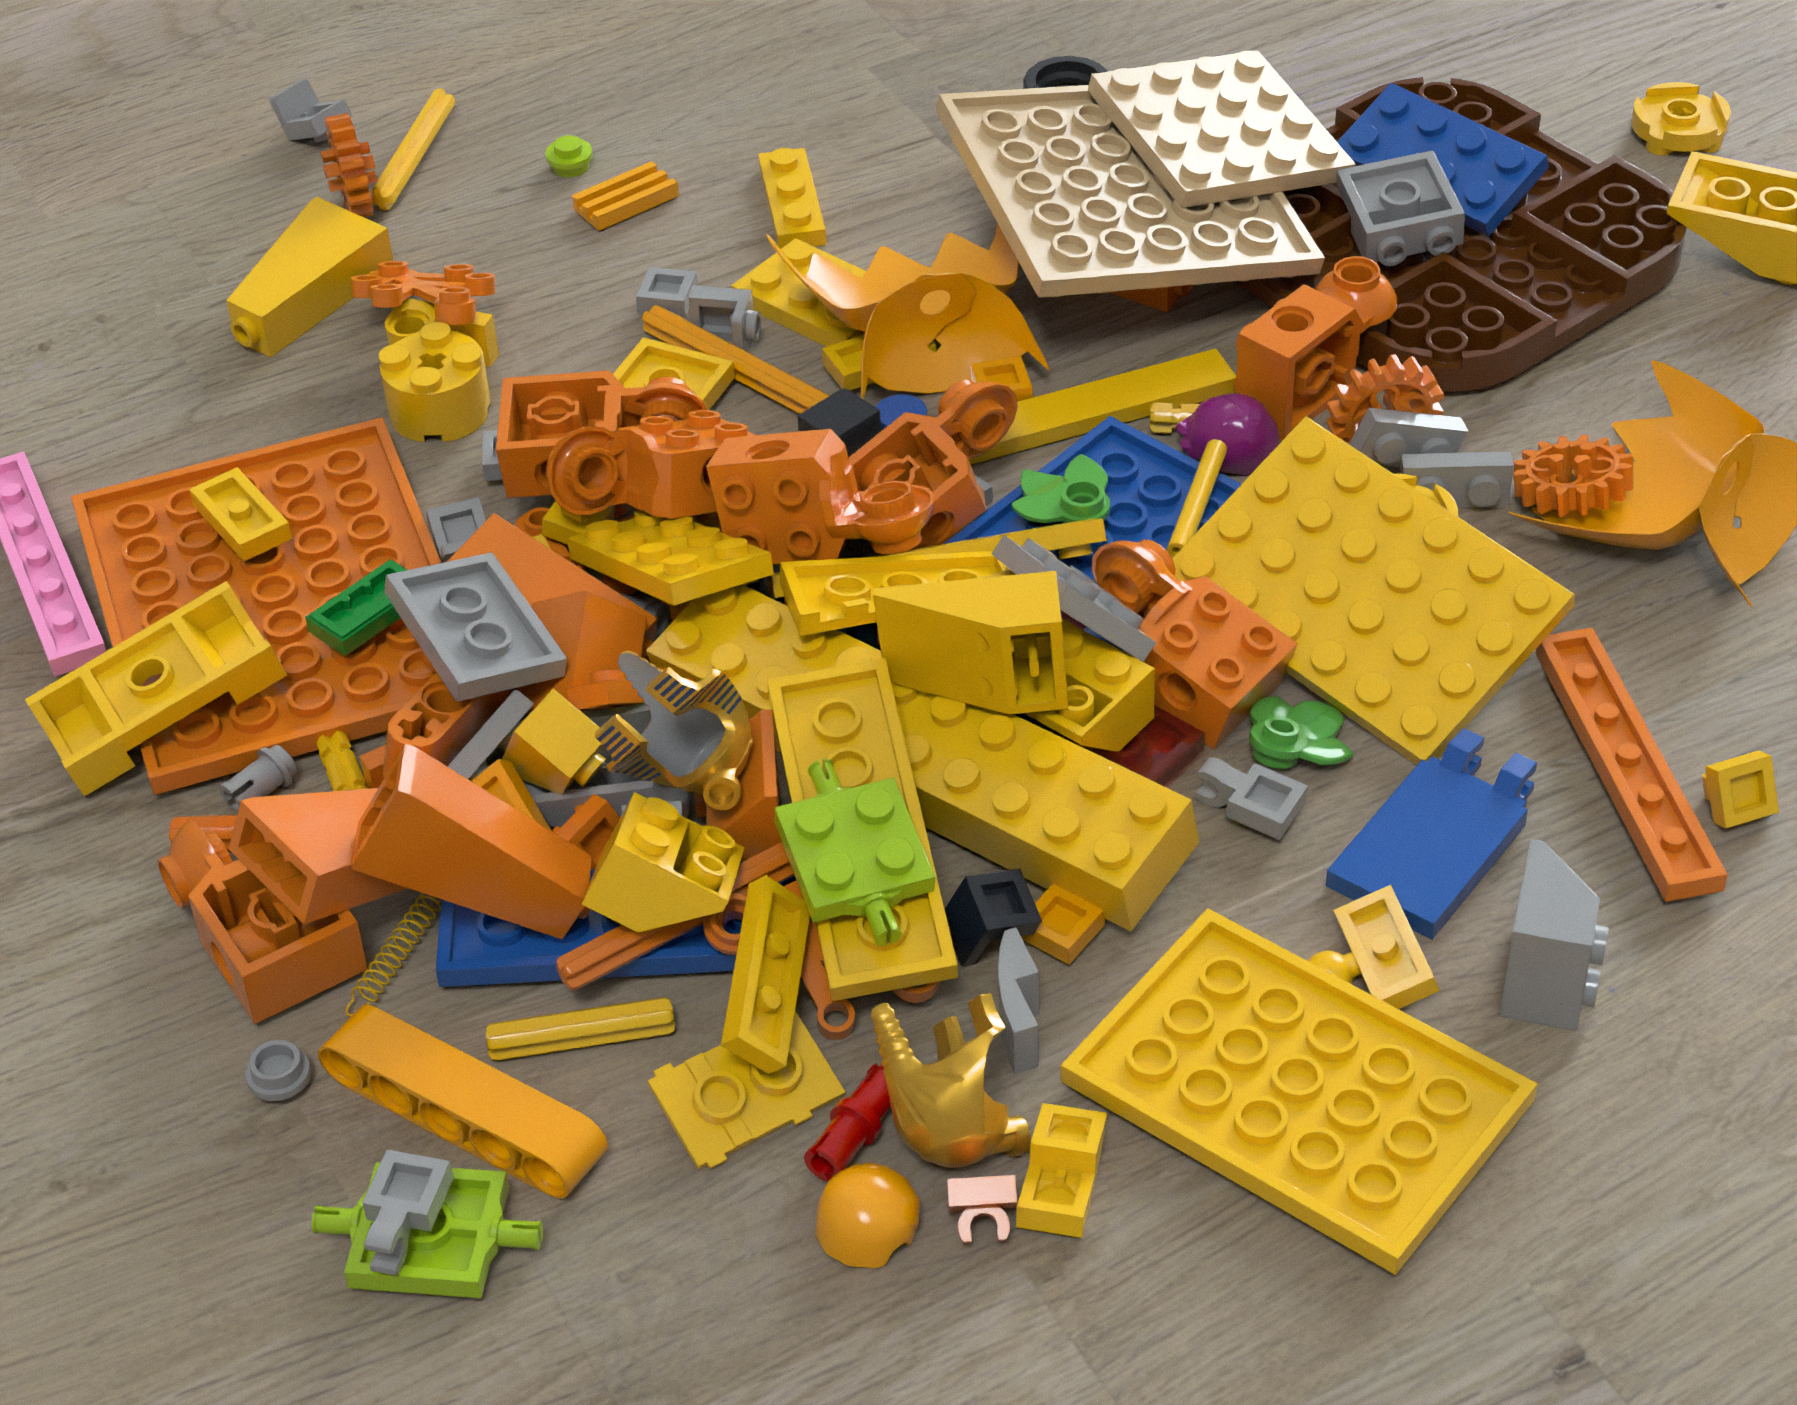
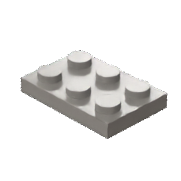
M1004 535L991 553L1015 574L1056 571L1060 610L1140 661L1144 662L1155 646L1156 642L1139 629L1144 621L1141 616L1123 605L1118 598L1100 587L1092 578L1072 565L1070 567L1058 560L1054 554L1032 539L1027 538L1023 546Z
M493 552L386 575L384 593L456 702L565 676L567 657Z

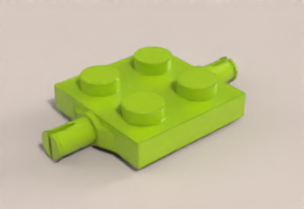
M823 759L822 767L819 760L815 761L809 766L808 773L812 778L818 795L810 799L775 807L774 823L811 919L814 923L841 915H865L875 936L876 944L886 946L888 937L891 945L902 936L891 908L903 899L933 892L936 879L894 777L853 788H843L835 772L834 764L830 759Z
M381 1162L375 1163L369 1187ZM452 1168L454 1178L432 1230L425 1231L411 1228L406 1258L397 1276L371 1271L370 1269L371 1261L376 1252L365 1250L364 1246L368 1231L374 1222L366 1219L362 1204L368 1190L354 1208L329 1207L316 1204L314 1207L315 1213H312L311 1228L314 1234L328 1233L351 1236L352 1245L344 1269L348 1288L482 1298L490 1263L497 1255L501 1246L540 1250L543 1240L542 1221H519L503 1218V1211L509 1191L506 1171Z

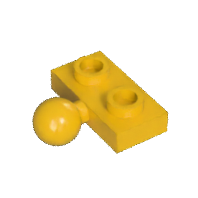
M1391 885L1333 910L1351 952L1342 955L1335 951L1326 950L1318 952L1308 959V962L1350 984L1353 983V978L1363 975L1371 995L1397 1009L1440 991Z

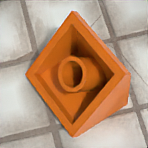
M581 591L532 603V609L567 657L564 677L519 687V692L534 703L525 717L537 707L553 688L568 700L567 688L590 684V673L620 669L618 659L622 652L631 651L637 653L642 658L647 616L589 591Z

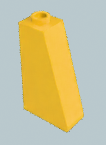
M315 197L226 300L231 319L230 328L235 340L245 347H250L272 357L354 298L352 297L351 277L369 275L370 272L378 270V263L393 261L388 229L322 198Z

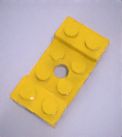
M225 581L26 698L25 701L58 752L64 768L85 797L135 767L134 762L127 753L130 749L226 692H229L236 704L239 705L287 676V673L267 639L264 640L228 582ZM162 674L156 682L142 686L151 676Z

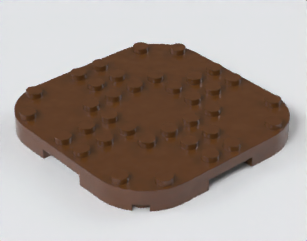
M1423 77L1391 82L1546 154L1549 169L1489 236L1464 225L1463 244L1456 245L1449 253L1442 252L1435 256L1427 251L1408 255L1401 263L1394 266H1385L1380 261L1376 262L1380 267V273L1388 279L1396 293L1397 310L1388 320L1378 325L1370 326L1360 334L1359 353L1356 362L1368 369V362L1373 358L1379 366L1386 365L1390 355L1396 354L1401 364L1412 356L1415 357L1420 367L1424 365L1429 367L1442 391H1488L1494 385L1513 378L1664 287L1676 274L1681 261L1686 226L1667 214L1668 204L1673 191L1660 180L1616 155L1598 164L1539 130L1541 120L1539 112L1486 85L1451 78L1450 85L1443 82L1424 84ZM1390 83L1374 88L1336 108L1335 125L1326 129L1336 142ZM1337 183L1282 191L1325 257L1320 274L1233 282L1274 307L1280 299H1285L1303 284L1315 289L1324 276L1334 270V265L1339 260L1352 256L1362 257L1351 234V215L1337 188Z

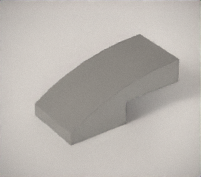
M1015 927L1005 930L1002 937L998 959L999 1016L1005 1026V1029L1001 1032L1002 1040L1013 1072L1017 1074L1039 1067L1038 1024L1033 1016L1039 1014V971Z

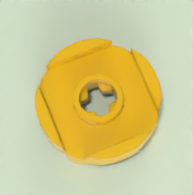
M1684 82L1657 84L1646 90L1645 98L1640 100L1638 96L1634 101L1631 124L1635 133L1646 141V149L1656 155H1669L1673 151L1699 150L1707 153L1716 152L1721 148L1723 138L1728 131L1731 114L1728 102L1714 91L1712 99L1699 94L1700 86Z

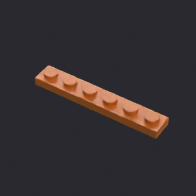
M1593 627L1548 635L1536 648L1535 654L1665 902L1724 891L1728 874Z

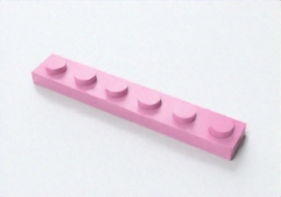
M25 452L0 458V542L53 676L56 677L74 671L106 652L105 644Z

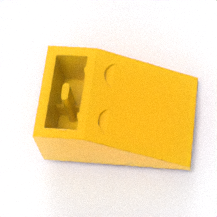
M1056 571L873 588L881 656L886 658L891 683L1005 714L1069 709Z

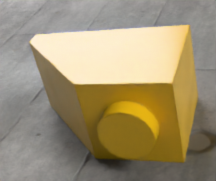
M554 688L513 732L502 757V760L512 762L522 780L560 795L574 781L584 787L606 761L599 754L603 745L595 738V732L600 727Z

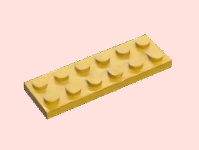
M886 658L767 679L768 694L791 803L810 799L818 795L812 778L808 773L809 766L818 760L821 767L823 759H830L833 762L835 772L843 788H853L894 777L936 877L933 892L903 899L891 908L897 925L902 932L901 938L891 945L888 937L886 946L876 944L875 936L865 915H841L816 922L831 1000L837 1001L958 978L957 960Z

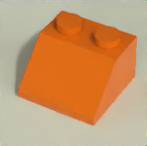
M760 710L749 720L753 744L746 766L737 778L741 788L738 803L728 810H716L705 802L703 795L695 793L697 818L707 817V825L724 830L734 839L735 843L744 847L741 861H745L782 842L774 823L775 807L781 806L772 710Z

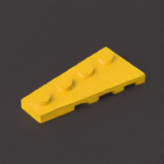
M993 551L780 562V585L800 636L877 622L873 588L1016 574L991 554Z

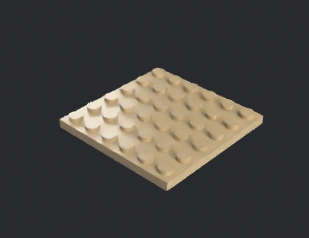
M1089 85L939 94L936 111L1038 298L1278 277L1291 278L1301 275L1320 274L1325 257L1283 192L1181 208L1088 92Z

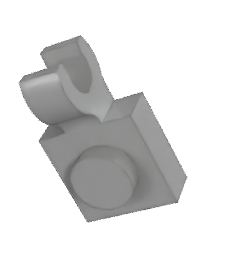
M1209 757L1198 771V778L1204 780V782L1195 793V798L1204 805L1215 808L1227 804L1225 817L1280 840L1305 804L1308 785L1256 763L1245 774L1232 768L1223 760Z
M386 1149L362 1203L366 1219L374 1221L364 1243L365 1250L376 1252L370 1264L371 1271L397 1276L406 1258L411 1228L425 1231L432 1230L454 1178L450 1161Z

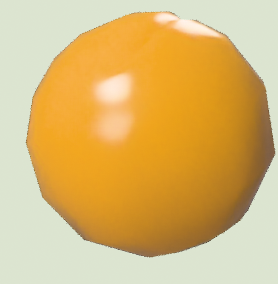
M872 1162L858 1163L837 1173L827 1182L817 1206L815 1237L827 1255L847 1266L864 1268L883 1267L896 1248L903 1243L908 1246L912 1244L915 1230L918 1229L920 1198L908 1179L889 1166Z

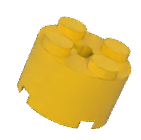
M430 322L422 326L420 332L402 338L393 345H388L380 350L378 354L380 374L390 423L400 435L419 442H425L424 435H441L442 442L465 437L485 423L488 417L487 408L490 404V392L483 351L474 339L465 334L451 331L450 326L444 322Z

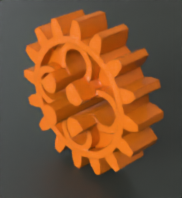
M348 113L325 117L326 135L330 148L329 150L321 151L320 154L323 163L331 161L333 163L323 165L326 179L337 177L336 179L328 180L330 192L341 191L346 210L362 217L373 216L372 197L368 186L369 183L378 182L375 170L365 172V170L376 167L373 154L361 156L370 153L368 141L363 143L357 141L355 128Z
M1396 354L1389 356L1386 365L1379 366L1374 358L1369 360L1368 371L1363 374L1352 369L1349 372L1352 382L1348 386L1336 385L1334 388L1340 400L1327 402L1326 405L1331 415L1326 420L1331 433L1350 444L1367 409H1383L1376 398L1380 391L1383 390L1385 393L1383 395V403L1387 410L1443 416L1444 411L1438 402L1444 399V394L1427 365L1420 367L1415 357L1412 356L1401 364Z
M1581 435L1577 441H1569L1566 436H1559L1558 443L1553 445L1541 441L1538 442V451L1524 450L1522 451L1523 460H1515L1513 463L1515 497H1521L1524 507L1537 504V513L1540 514L1556 509L1558 510L1559 517H1565L1570 510H1577L1578 513L1585 516L1588 515L1589 508L1594 506L1607 510L1610 509L1609 500L1624 501L1626 499L1625 491L1633 490L1632 454L1625 453V446L1623 444L1609 446V438L1606 437L1591 442L1588 435ZM1572 469H1574L1575 474L1574 482H1572Z

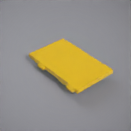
M796 1011L787 1065L784 1068L767 1074L719 1045L686 1060L674 1068L671 1063H668L654 1070V1077L647 1082L697 1170L705 1166L712 1169L726 1162L727 1155L790 1123L797 1126L813 1117L812 1112L844 1097L846 1093Z

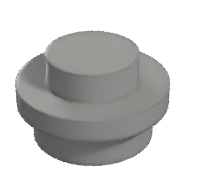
M271 1040L259 1045L251 1053L245 1070V1079L251 1093L267 1101H281L295 1096L305 1088L311 1076L308 1057L295 1044L287 1040Z

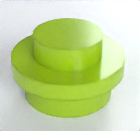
M573 135L557 138L545 151L546 161L552 167L553 172L558 176L567 178L584 174L589 169V162L593 158L592 146L587 141Z

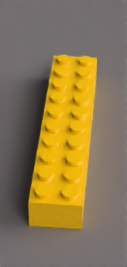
M742 584L693 599L646 650L650 662L657 668L670 667L681 678L694 677V681L697 682L714 669L723 672L740 694L749 720L760 710H772L767 679L882 659L880 650L839 630L800 636L788 606ZM891 683L926 828L1009 870L1020 868L1024 878L1046 889L1052 884L1059 886L1104 910L1105 919L1130 932L1200 843L1191 799L1014 714L993 711ZM774 723L776 751L781 753Z

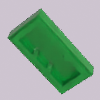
M389 559L307 615L305 619L308 632L342 655L347 656L401 618L384 593L386 575L406 571L407 569Z

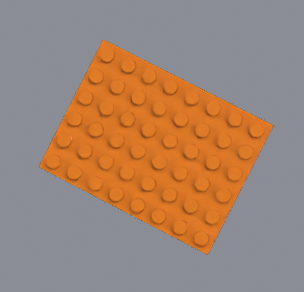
M383 417L71 496L112 647L227 581L264 640L267 639L287 673V676L239 705L236 704L230 693L226 692L140 743L154 795L241 772L258 759L257 751L263 747L270 749L274 745H279L291 757L319 750L316 744L318 738L322 735L332 737L336 731L344 732L349 741L387 731L391 718L436 673L423 662V650L401 618L347 656L342 655L308 632L305 617L389 559H392L407 570L441 563ZM236 467L289 522L292 534L291 540L246 561H243L193 506L189 491L190 488ZM162 674L151 676L142 686L156 682Z

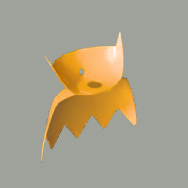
M998 223L995 237L989 250L952 232L947 233L930 268L886 246H881L862 278L848 272L819 253H814L809 271L804 278L779 249L773 239L766 234L768 241L781 259L835 317L847 327L865 331L861 362L862 399H864L868 379L887 391L924 394L945 392L958 381L971 380L970 363L1023 356L1027 352L1050 372L1046 359L1026 320L1013 301L1006 296L1018 278L1019 261ZM934 339L941 344L936 352L928 348Z
M1652 360L1651 363L1656 379L1668 399L1673 416L1616 421L1611 424L1635 461L1633 462L1634 488L1633 490L1625 491L1626 499L1624 501L1609 500L1610 509L1607 510L1599 509L1596 506L1589 508L1588 515L1582 516L1577 510H1570L1565 517H1559L1558 510L1556 509L1540 514L1537 513V507H1533L1532 512L1543 520L1509 511L1508 514L1562 535L1626 548L1659 550L1677 545L1703 529L1706 543L1717 564L1729 581L1742 594L1749 606L1752 607L1753 605L1740 585L1770 562L1788 540L1797 525V443L1786 437L1765 434L1762 422L1715 389L1672 366ZM1734 517L1740 518V528L1733 527Z

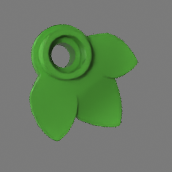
M1079 454L1069 463L1064 476L1023 469L1021 473V491L1024 497L1014 501L1012 509L1021 517L1040 523L1059 521L1068 523L1092 518H1103L1104 521L1110 513V499L1105 493L1108 485V475L1099 464L1083 454Z
M1267 696L1253 704L1250 710L1249 718L1253 723L1249 734V741L1253 746L1252 755L1257 761L1266 766L1278 769L1291 768L1297 764L1298 758L1319 765H1333L1345 762L1353 757V751L1342 741L1334 738L1343 726L1344 716L1337 708L1319 701H1304L1293 707L1279 696Z

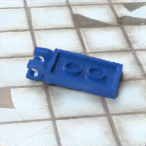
M1463 728L1448 743L1442 760L1431 757L1428 761L1422 759L1327 869L1326 887L1355 901L1391 885L1411 929L1433 940L1526 826L1528 811L1525 808L1526 800L1534 789V782L1528 780V778L1536 771L1537 762L1519 753H1515L1501 768L1495 784H1489L1474 776L1481 767L1482 758L1475 755V753L1479 752L1483 747L1484 737Z

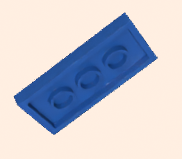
M1390 83L1337 141L1355 162V166L1433 150L1465 212L1464 225L1486 236H1489L1549 169L1546 154L1393 83Z

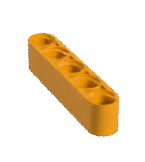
M369 1004L362 1005L318 1050V1058L321 1065L332 1078L344 1087L554 1198L564 1199L608 1150V1142L602 1130L581 1112Z

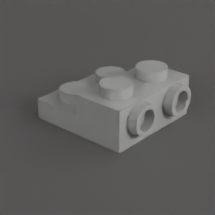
M1433 150L1337 170V188L1351 215V234L1362 257L1371 259L1374 262L1380 261L1385 266H1394L1401 263L1408 255L1429 251L1432 255L1437 256L1442 252L1449 253L1456 245L1463 244L1465 212Z

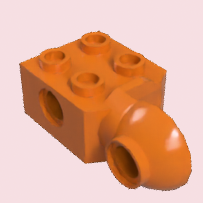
M1352 256L1343 258L1334 265L1333 271L1324 276L1315 289L1303 284L1285 299H1280L1273 308L1253 323L1244 326L1238 333L1236 340L1237 371L1234 381V392L1254 397L1265 406L1277 424L1280 441H1283L1305 416L1313 420L1327 409V402L1339 399L1334 388L1336 385L1348 386L1352 382L1349 372L1352 369L1356 370L1360 334L1370 326L1378 325L1388 320L1397 310L1396 293L1388 279L1380 273L1378 264L1365 257Z
M609 370L503 378L496 453L506 497L551 495L546 478L549 454L555 444L573 430L585 426L604 427L611 432L618 431L621 427L640 425V419L649 416L668 417L673 421L688 419V413L691 411L707 410L705 403L682 380L674 377L656 378L649 382L646 387L625 388ZM587 459L581 464L578 476L585 470Z
M971 380L958 381L940 399L938 417L905 412L848 458L850 466H853L858 491H865L869 487L882 482L903 481L911 485L929 488L935 494L932 515L927 524L921 529V542L912 549L944 544L986 510L984 491L976 481L969 460L992 449L1006 435L1014 422L1018 407L1016 394L1009 386L990 381L974 383ZM865 540L872 547L871 541Z
M712 410L691 411L688 413V419L675 421L662 416L644 417L640 419V425L621 427L618 431L612 432L604 427L585 426L567 433L555 444L550 452L546 468L548 488L561 508L577 515H592L605 510L610 505L627 503L638 510H643L652 516L669 519L717 512L706 466L725 438L753 436L756 434L749 432L747 425L728 422L720 418L721 414ZM587 459L585 470L578 476L581 464Z
M832 429L725 438L706 466L722 533L734 538L746 539L748 544L771 552L772 564L790 561L837 559L847 540L856 539L871 541L872 549L880 554H897L911 550L921 542V529L929 521L934 507L935 494L929 488L911 485L903 481L882 482L869 487L865 491H858L853 466L849 464L846 446Z
M1144 539L1138 542L1121 540L1099 547L1092 558L1094 580L1100 587L1118 598L1123 605L1141 616L1144 621L1139 629L1156 642L1144 660V663L1155 668L1154 705L1214 750L1249 716L1253 704L1261 698L1269 696L1280 686L1287 670V664L1292 659L1298 644L1208 577L1180 581L1175 577L1176 568L1170 554L1160 544L1152 540Z
M189 819L179 829L171 844L169 854L158 859L157 863L160 874L171 897L180 909L191 905L202 946L254 1025L368 970L358 922L349 909L303 924L239 859L234 862L232 861L223 841L215 832L205 835L194 820Z

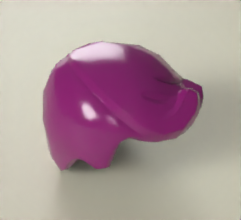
M1228 393L1203 401L1188 418L1176 425L1178 434L1183 436L1180 442L1181 448L1191 458H1199L1201 460L1205 447L1210 440L1217 439L1226 444L1227 453L1219 471L1220 473L1251 475L1279 445L1277 424L1265 406L1256 398L1240 393Z

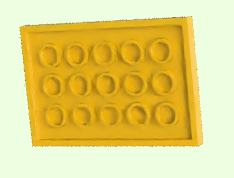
M1307 416L1299 422L1172 558L1176 568L1175 577L1180 581L1208 577L1295 641L1298 645L1292 659L1287 664L1286 673L1416 766L1422 759L1428 761L1431 757L1438 759L1446 750L1448 743L1473 720L1575 606L1574 593Z
M1209 908L1200 915L1060 1065V1082L1394 1275L1399 1272L1535 1101L1538 1083Z

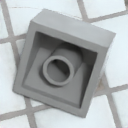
M1530 839L1513 927L1500 1016L1577 1031L1581 1005L1595 1007L1601 970L1589 968V963L1603 964L1609 927L1596 925L1600 898L1541 840Z

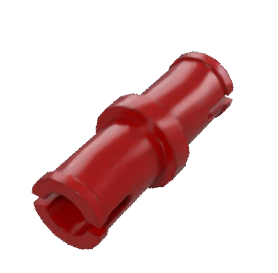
M877 1063L873 1064L852 1095L838 1101L830 1112V1124L814 1145L804 1154L806 1166L818 1178L829 1181L834 1175L848 1166L862 1146L870 1145L881 1132L882 1125L880 1121L891 1108L882 1064L880 1066Z

